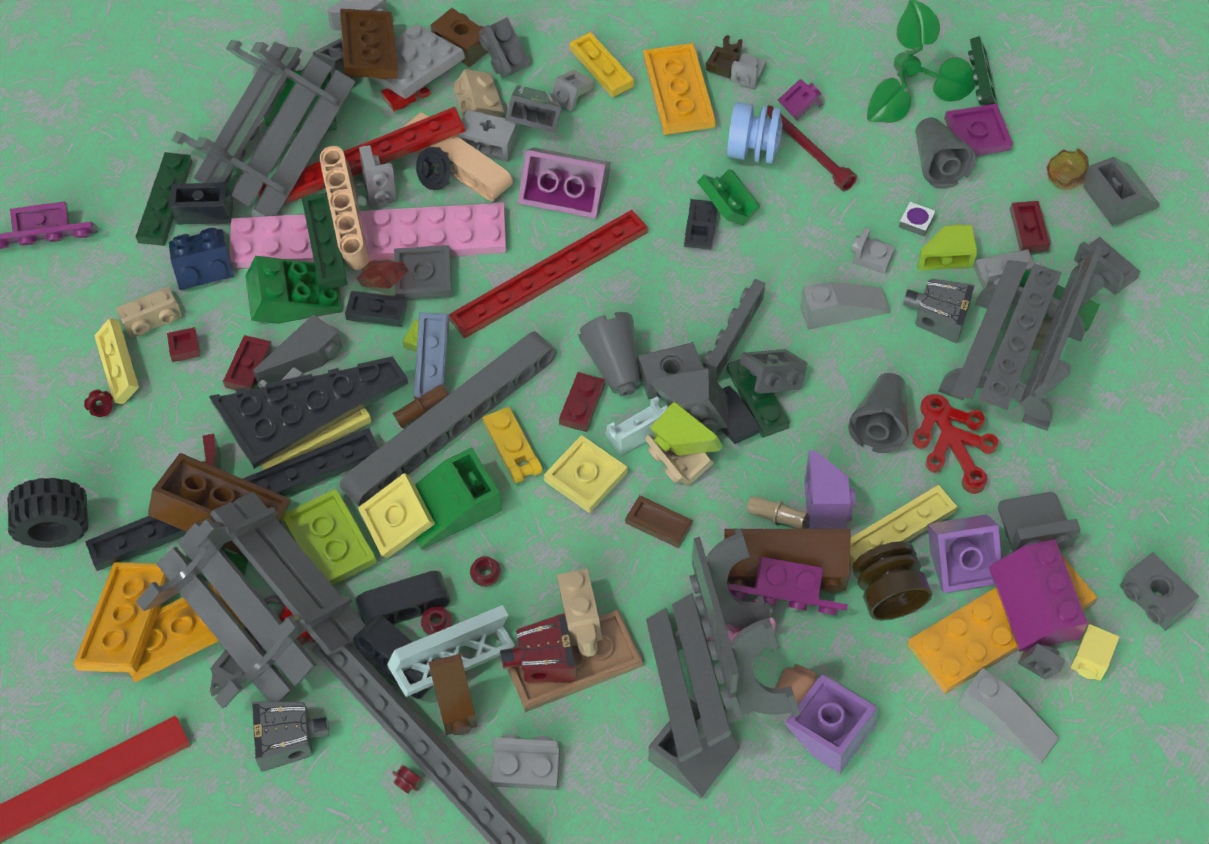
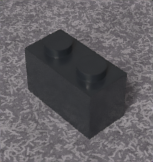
M226 182L172 184L169 208L177 225L231 223L234 200L229 195L231 192Z

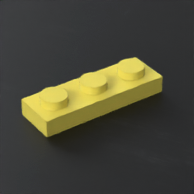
M109 318L94 336L113 402L124 405L139 386L119 320Z

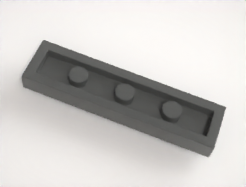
M754 279L750 288L745 287L740 297L741 304L738 309H732L726 330L721 329L716 338L715 349L713 351L709 350L706 354L703 366L706 369L709 368L716 380L721 375L762 303L765 282Z

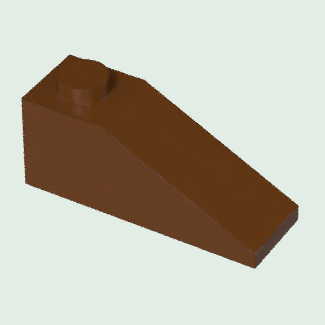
M461 654L428 662L446 735H463L471 731V728L477 727V722Z

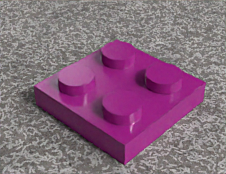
M997 103L946 111L944 119L947 127L971 146L975 156L1011 151L1013 142Z

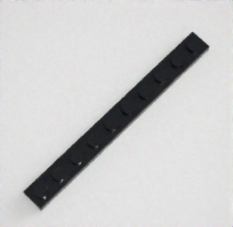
M368 428L242 479L286 496L353 469L379 448ZM147 516L89 539L85 543L96 571L112 566L114 562L124 561L179 539L187 532Z

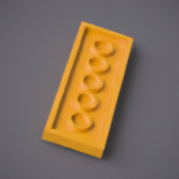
M1063 557L1078 599L1084 610L1094 604L1098 597ZM996 588L913 636L907 643L945 694L976 676L982 668L986 670L1018 650Z

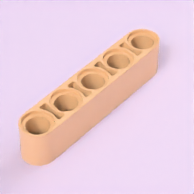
M419 112L403 127L420 121L422 119H425L429 116ZM456 135L428 146L441 147V150L448 152L449 160L454 162L451 165V171L454 173L452 176L489 201L493 202L513 184L511 175L503 167ZM428 147L418 150V152L421 153L424 149Z
M329 146L321 152L320 163L337 243L347 266L351 269L359 270L369 263L370 253L352 172L342 149L338 146Z

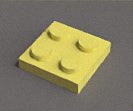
M581 435L543 476L547 484L588 513H591L628 473V467Z
M405 473L358 507L381 556L385 558L394 555L435 524L411 476Z

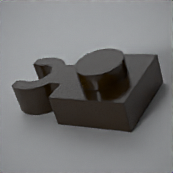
M726 35L723 39V48L716 46L706 62V71L730 78L733 62L739 61L743 40L739 39L737 44L732 45L729 44L730 36Z

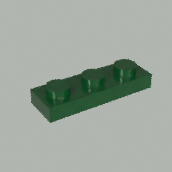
M978 36L970 39L972 50L968 51L971 65H975L976 68L973 70L974 74L972 76L976 86L979 85L980 88L976 90V96L980 106L996 104L997 98L987 51L981 37Z
M740 359L727 363L726 370L742 401L760 428L761 437L764 438L789 429L790 422L774 392L759 394L754 391L757 376L752 375L749 369L741 365Z

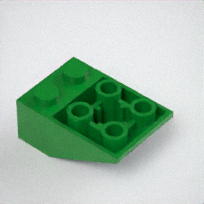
M255 255L245 275L251 321L279 324L307 319L313 314L318 317L340 313L343 310L339 287L320 291L315 264L312 262Z
M472 447L444 460L415 484L435 523L415 538L422 550L502 511L500 492Z

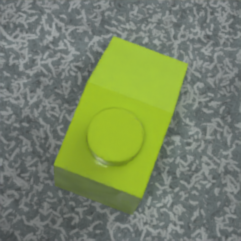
M972 224L944 226L920 250L917 270L973 268L977 247Z
M674 401L650 427L655 436L654 443L664 452L670 449L677 456L720 451L723 447L717 435Z

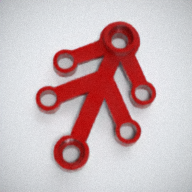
M939 394L925 396L920 405L924 420L921 427L914 432L912 439L914 446L920 449L929 446L932 437L930 432L935 422L941 430L934 451L927 456L925 463L927 470L937 473L943 469L944 456L948 446H950L964 472L961 481L963 489L971 494L982 492L987 483V475L981 468L974 465L963 443L979 448L985 454H992L997 449L998 438L993 434L979 436L954 427L949 419L964 423L971 430H979L983 427L985 421L984 414L978 410H972L967 413L950 407L948 400ZM931 405H936L940 408H934ZM971 418H977L980 422H973ZM918 436H923V437H925L927 440L921 441V440H919L917 437H918ZM984 442H991L993 446H987ZM937 460L940 464L934 465L930 461ZM971 476H976L980 479L974 480Z

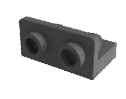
M508 17L492 25H487L479 31L480 44L484 50H488L492 58V68L496 74H500L502 79L531 64Z
M1098 237L1089 245L1086 242H1082L1079 245L1074 261L1078 264L1085 260V257L1096 246L1103 247L1093 273L1100 275L1104 279L1103 287L1107 288L1114 295L1139 277L1141 271L1101 237Z
M787 349L744 352L740 359V364L749 369L752 375L757 376L754 391L759 394L801 389L808 364Z

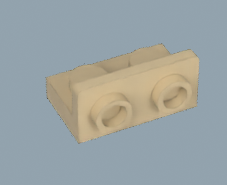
M169 286L116 307L130 339L183 317Z

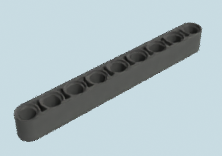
M534 331L527 334L350 470L342 478L340 488L358 506H361L402 474L409 475L545 369L554 360L557 353L556 349L537 332Z

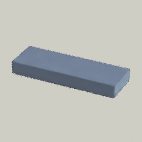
M419 312L414 396L420 397L439 384L445 387L449 314Z

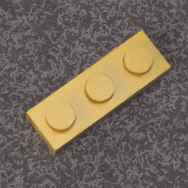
M591 32L569 42L570 51L612 98L634 87V79Z

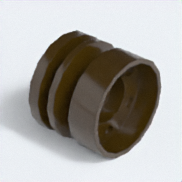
M900 541L879 545L859 556L853 563L852 570L858 579V586L864 591L863 599L869 615L875 620H893L904 617L924 607L932 598L933 593L925 574L920 571L921 563L916 557L917 553L911 543Z

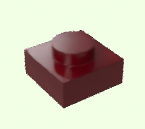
M195 327L167 333L172 362L201 356L198 334Z

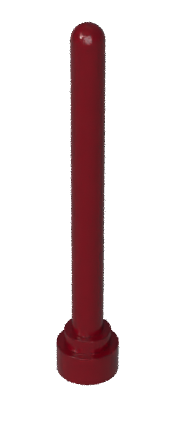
M768 105L767 116L772 119L774 107ZM780 114L783 123L782 129L833 175L834 184L841 191L849 190L856 183L857 175L850 168L839 167L787 118Z

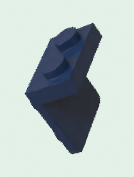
M212 227L192 236L182 234L174 237L169 242L170 260L179 290L234 277L223 229Z

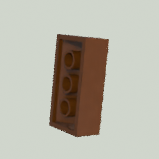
M179 453L152 489L148 515L188 532L194 523L200 522L202 524L207 518H210L213 523L216 522L210 515L214 509L230 502L234 503L236 499L254 492L268 509L271 507L276 509L278 514L275 518L281 524L291 499ZM232 540L222 546L244 556Z
M725 529L724 539L735 535L736 529ZM741 529L750 557L737 562L731 568L727 583L754 588L759 557L821 567L823 572L820 590H824L827 593L847 590L850 577V529Z

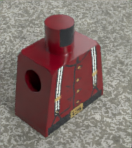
M565 613L516 630L518 647L500 650L503 669L522 666L524 681L527 683L576 681V668Z

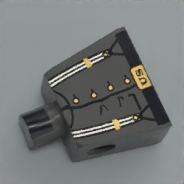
M517 85L512 93L505 120L555 133L562 107L551 93Z
M930 279L927 282L924 293L907 289L903 305L918 309L915 322L918 327L957 343L975 285Z
M252 702L255 758L261 772L312 756L311 739L329 736L327 716L310 719L307 707L303 702Z

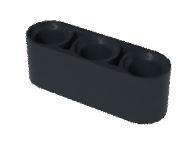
M429 571L365 591L357 596L356 605L360 618L365 625L375 616H382L395 625L420 617L426 610L432 607L445 608L450 604L451 600L441 572Z
M375 616L353 637L354 645L360 653L399 686L387 664L394 650L408 645L412 641L382 616ZM411 668L403 671L410 685L422 679L423 672ZM433 686L410 696L421 699Z

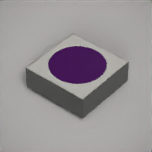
M910 202L900 220L899 227L925 236L936 211Z

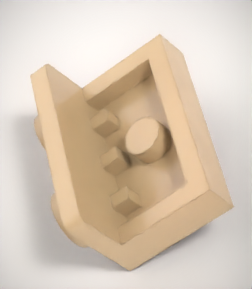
M464 69L454 83V93L456 94L462 116L464 117L467 110L501 117L504 110L492 74Z
M648 434L644 438L650 445L647 449L648 452L658 462L661 460L667 466L664 471L674 483L680 481L689 487L715 463L707 452L677 456L670 449L664 452L654 443L653 440L655 438Z

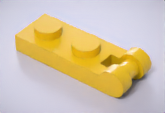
M510 407L482 417L483 424L514 484L524 481L523 478L531 474L536 476L543 473L538 458L535 457ZM524 461H526V463H527V464H524V465H522V466H518V465H517V464L522 463V462H524Z

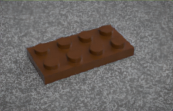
M340 8L344 75L354 78L397 79L398 65L392 12Z

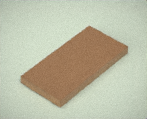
M618 609L599 616L602 640L597 641L598 651L596 654L589 657L583 656L579 652L578 645L571 646L576 668L575 682L527 683L524 681L522 666L507 668L525 713L643 667V661Z

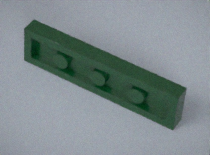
M164 153L135 236L138 243L165 246L174 219L169 208L172 184L186 183L193 162L191 155Z
M327 192L302 197L320 291L348 285Z

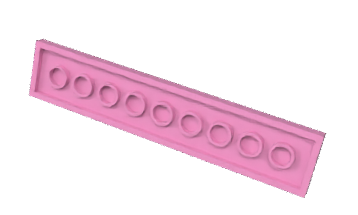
M504 203L360 211L370 253V261L394 260V249L441 245L450 246V256L506 253ZM305 214L231 218L229 258L232 269L249 268L255 255L314 263Z

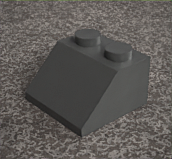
M709 368L652 379V385L668 406L674 401L712 432L728 427V396Z

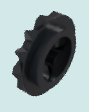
M428 147L424 149L416 162L418 179L424 187L430 190L443 189V187L450 184L449 179L454 175L451 171V165L454 162L449 160V153L441 150V147ZM439 163V166L437 168L439 173L433 172L435 170L433 164Z

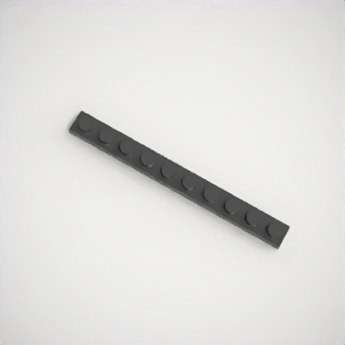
M348 643L345 647L329 656L318 644L315 645L312 651L490 844H539L352 643Z

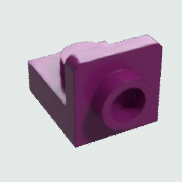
M802 79L798 80L778 99L782 107L796 121L814 104L819 108L823 106L819 98L821 92L812 82L807 85Z

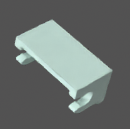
M655 397L651 399L650 407L617 426H615L614 422L608 424L605 436L619 454L623 456L647 442L644 438L648 434L655 437L650 427L668 407L660 408L659 398Z

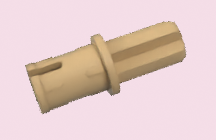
M751 496L747 504V511L749 513L770 519L775 525L781 523L797 529H803L807 522V511L783 505L782 501L775 503Z

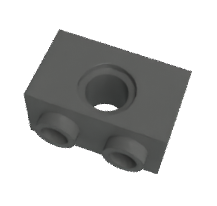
M694 342L638 356L639 375L648 399L662 398L652 385V379L704 369Z
M1154 552L1129 570L1120 584L1126 597L1136 602L1146 612L1148 618L1153 623L1159 624L1165 631L1187 614L1199 598V595ZM1152 590L1158 591L1162 596L1154 594Z

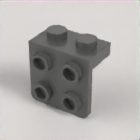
M1053 492L1001 500L998 504V511L1012 553L1025 545L1056 539L1059 549L1073 547L1081 530L1077 519H1065L1058 497Z

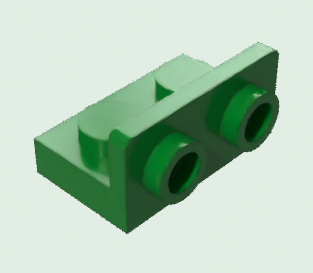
M728 169L720 178L717 176L713 178L703 174L697 181L725 220L744 225L760 208L758 201L731 169Z

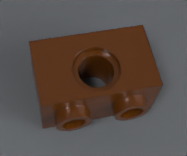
M451 8L431 24L432 33L463 49L465 59L461 62L469 68L488 53V50H484L479 41V31L483 26L477 25L465 14Z

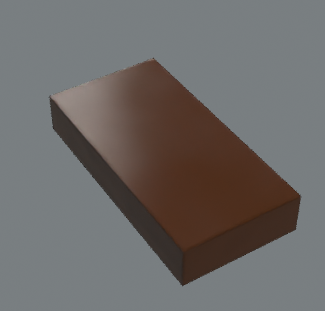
M639 495L625 518V524L679 549L693 525V520Z

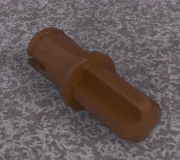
M439 384L420 397L414 396L415 400L392 414L400 427L404 428L438 404L449 393L442 384Z

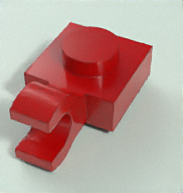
M425 86L406 99L389 88L382 90L381 94L384 101L395 112L417 101L415 96L426 98L431 94V91Z

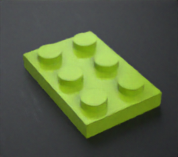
M336 488L286 512L283 521L292 538L332 585L377 564L373 552Z

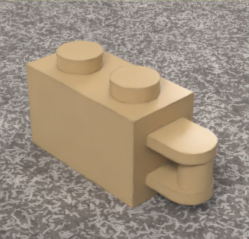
M588 569L558 574L557 580L571 646L578 645L579 652L583 656H593L598 651L597 641L602 640V634Z

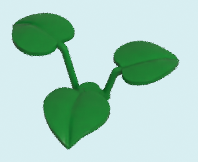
M908 1L907 7L897 25V39L899 43L908 49H912L899 53L894 59V68L898 71L897 76L900 77L901 84L895 78H888L876 87L867 110V120L871 122L892 123L901 120L907 115L911 106V96L908 92L904 91L907 87L905 75L912 77L922 72L938 78L934 83L933 92L940 99L950 102L967 97L975 88L976 84L972 76L974 74L972 67L962 58L952 57L945 60L940 66L939 73L921 67L920 59L914 56V54L923 50V44L930 45L937 40L940 32V23L936 14L927 5L919 1Z

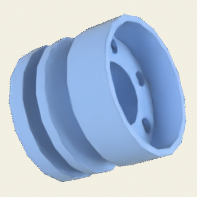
M735 102L729 132L727 157L745 160L750 148L754 149L755 162H759L761 150L767 151L765 163L772 164L779 150L782 133L781 108L774 107L772 119H767L768 106H763L760 116L754 117L753 104Z

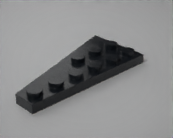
M391 356L359 363L357 367L349 369L328 370V373L321 375H303L266 383L265 387L251 390L243 388L235 390L236 393L224 396L216 394L209 396L253 469L405 386L408 384V378L394 357Z

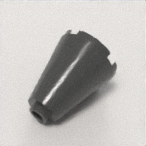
M926 118L917 125L915 134L922 172L930 185L943 189L953 187L959 184L958 180L964 175L967 178L972 173L976 164V156L970 145L937 118Z
M628 312L614 313L616 318L607 320L606 316L603 315L589 321L580 328L581 334H578L612 392L620 394V396H628L636 392V387L640 385L635 327L631 314Z
M894 373L881 374L851 415L848 429L850 436L858 445L863 447L866 444L873 447L872 451L877 453H889L903 446V442L908 436L906 384L899 375Z

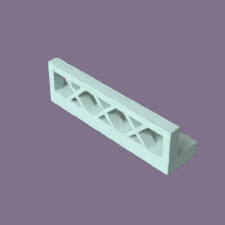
M503 605L394 650L387 665L404 695L407 697L433 686L432 676L427 678L428 674L431 675L428 662L436 657L445 658L456 655L459 648L464 645L477 650L475 657L472 659L462 657L465 671L501 656L500 650L514 648L515 644L503 627L509 616ZM496 633L503 645L497 648L484 644L485 637ZM410 668L423 672L421 681L410 685L403 671Z

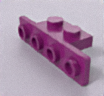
M65 201L10 208L12 232L0 233V249L8 248V244L18 242L21 246L36 244V240L46 239L47 242H58L64 240L63 236L74 235V238H87L91 236V233L98 232V226L93 222L70 224L68 205Z
M759 557L754 588L727 583L730 592L739 599L746 600L747 594L763 595L765 603L776 605L777 599L789 601L788 607L807 610L808 604L819 606V613L837 615L838 610L847 611L848 604L818 599L823 572L821 567Z

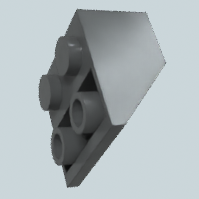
M1111 157L1089 166L1083 187L1112 226L1159 208L1160 203L1129 164Z
M690 699L696 721L701 716L697 703ZM669 720L649 745L648 761L699 798H702L738 752L740 746L731 735L710 747L707 744L706 737L700 739L703 751L680 763Z

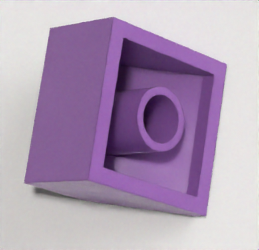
M811 450L808 454L804 479L808 529H846L847 521H852V507H855L856 500L855 489L849 488V478L845 473L817 451Z
M987 514L928 524L930 554L943 593L995 585L989 567L1001 560L999 524Z
M821 674L798 704L800 715L794 717L792 712L785 722V725L814 758L841 774L876 726L877 707Z

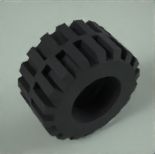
M38 478L15 486L14 490H11L8 494V533L12 536L13 540L20 542V544L37 548L60 547L76 542L77 539H81L84 533L88 531L87 494L85 489L76 482L58 478Z

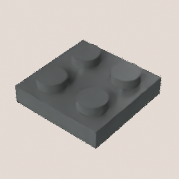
M450 246L394 249L395 296L406 297L407 300L452 297Z

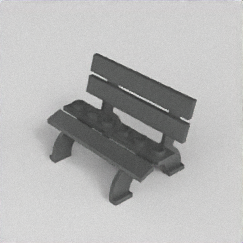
M231 40L226 50L258 68L215 143L204 137H199L196 141L176 131L171 141L181 145L186 143L207 155L194 176V179L201 183L226 182L228 184L232 177L231 170L233 167L236 166L243 172L229 195L249 207L263 183L266 184L265 190L253 209L265 217L277 216L355 81L335 70L326 87L322 90L320 87L332 67L314 55L309 59L301 75H298L293 71L300 63L299 56L302 52L300 48L287 47L274 42L268 52L266 49L269 45L264 42H256L251 52L259 57L257 58L240 49L242 46L240 41ZM288 77L296 83L246 165L241 162L246 153L244 148L249 140H253L258 134L260 121L271 112L273 108L272 101L276 94H280L287 84L285 79ZM315 95L319 96L272 178L269 179V173Z
M1096 246L1085 257V260H1082L1072 270L1060 300L1052 297L1062 272L1034 263L1023 288L1019 284L1028 262L1008 260L998 285H992L983 289L976 300L975 305L986 308L987 311L963 368L948 372L944 376L938 392L964 400V397L973 398L977 388H983L979 400L1006 410L1013 398L1024 408L1025 414L1022 422L1047 431L1052 420V409L1044 397L1063 381L1071 371V366L1059 359L1068 337L1078 341L1083 339L1086 330L1078 310L1103 287L1104 279L1100 275L1093 273L1103 247ZM1011 304H1017L990 372L985 371L984 369ZM1045 314H1047L1053 320L1027 385L1019 383Z
M254 492L236 499L234 503L230 502L214 509L210 515L216 522L213 523L210 518H207L202 524L200 522L194 523L178 542V545L192 562L190 563L177 547L172 548L156 563L170 581L162 586H159L156 582L151 583L136 601L141 609L145 611L160 605L179 592L245 672L231 680L214 698L221 708L227 707L239 692L254 683L268 702H280L293 688L273 665L274 662L294 686L299 685L317 665L296 640L303 632L307 631L327 656L345 647L348 643H352L353 637L365 626L364 622L349 606L352 602L348 595L342 597L275 518L278 514L274 507L268 509ZM231 540L293 613L292 616L287 617L282 623L221 549L225 543ZM200 572L206 577V579L215 588L219 595L224 599V601L229 605L233 612L243 622V624L252 633L256 640L266 650V655L255 643V641L250 637V635L245 631L241 624L236 620L232 613L227 609L223 602L218 598V596L213 592L209 585L204 581V579L200 576Z
M741 528L735 530V535L719 542L708 553L707 557L705 556L701 538H694L693 561L691 562L695 574L689 577L694 593H700L701 596L694 599L693 593L672 604L678 627L677 632L673 633L667 608L646 619L680 763L703 751L700 739L706 737L707 744L710 747L731 735L729 724L735 720L744 719L743 716L751 711L768 715L793 712L794 717L800 715L791 686L781 689L769 688L761 684L753 674V664L757 655L768 646H771L772 650L779 647L763 595L757 597V602H744L737 599L728 589L727 579L731 568L737 562L750 557ZM697 606H698L700 615H701V616H702V615H705V616H703V617H701V618L699 617L698 610H697ZM726 624L745 627L730 643ZM705 636L707 638L712 637L713 641H709L706 643ZM681 649L684 650L701 716L696 721L678 651ZM709 650H710V653H711V656H712L713 661L719 660V663H720V664L714 665V669H713L712 661H711V658H710ZM716 676H717V679H718L719 684H720V685L725 684V685H726V688L721 689V690L719 691V687H718V683H717V680H716Z

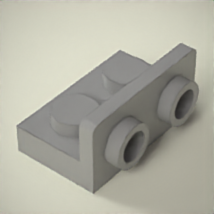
M370 145L359 147L363 183L370 207L395 202L396 192L392 164L380 165L378 155H372Z
M1029 250L975 260L974 269L982 288L985 289L992 285H998L1008 260L1028 262L1026 269L1031 271L1034 261ZM1035 262V264L1042 266L1041 262Z
M510 734L503 735L502 738H494L492 786L557 790L560 759L558 741H553L552 738L545 736L535 737L534 740L521 739L519 736Z

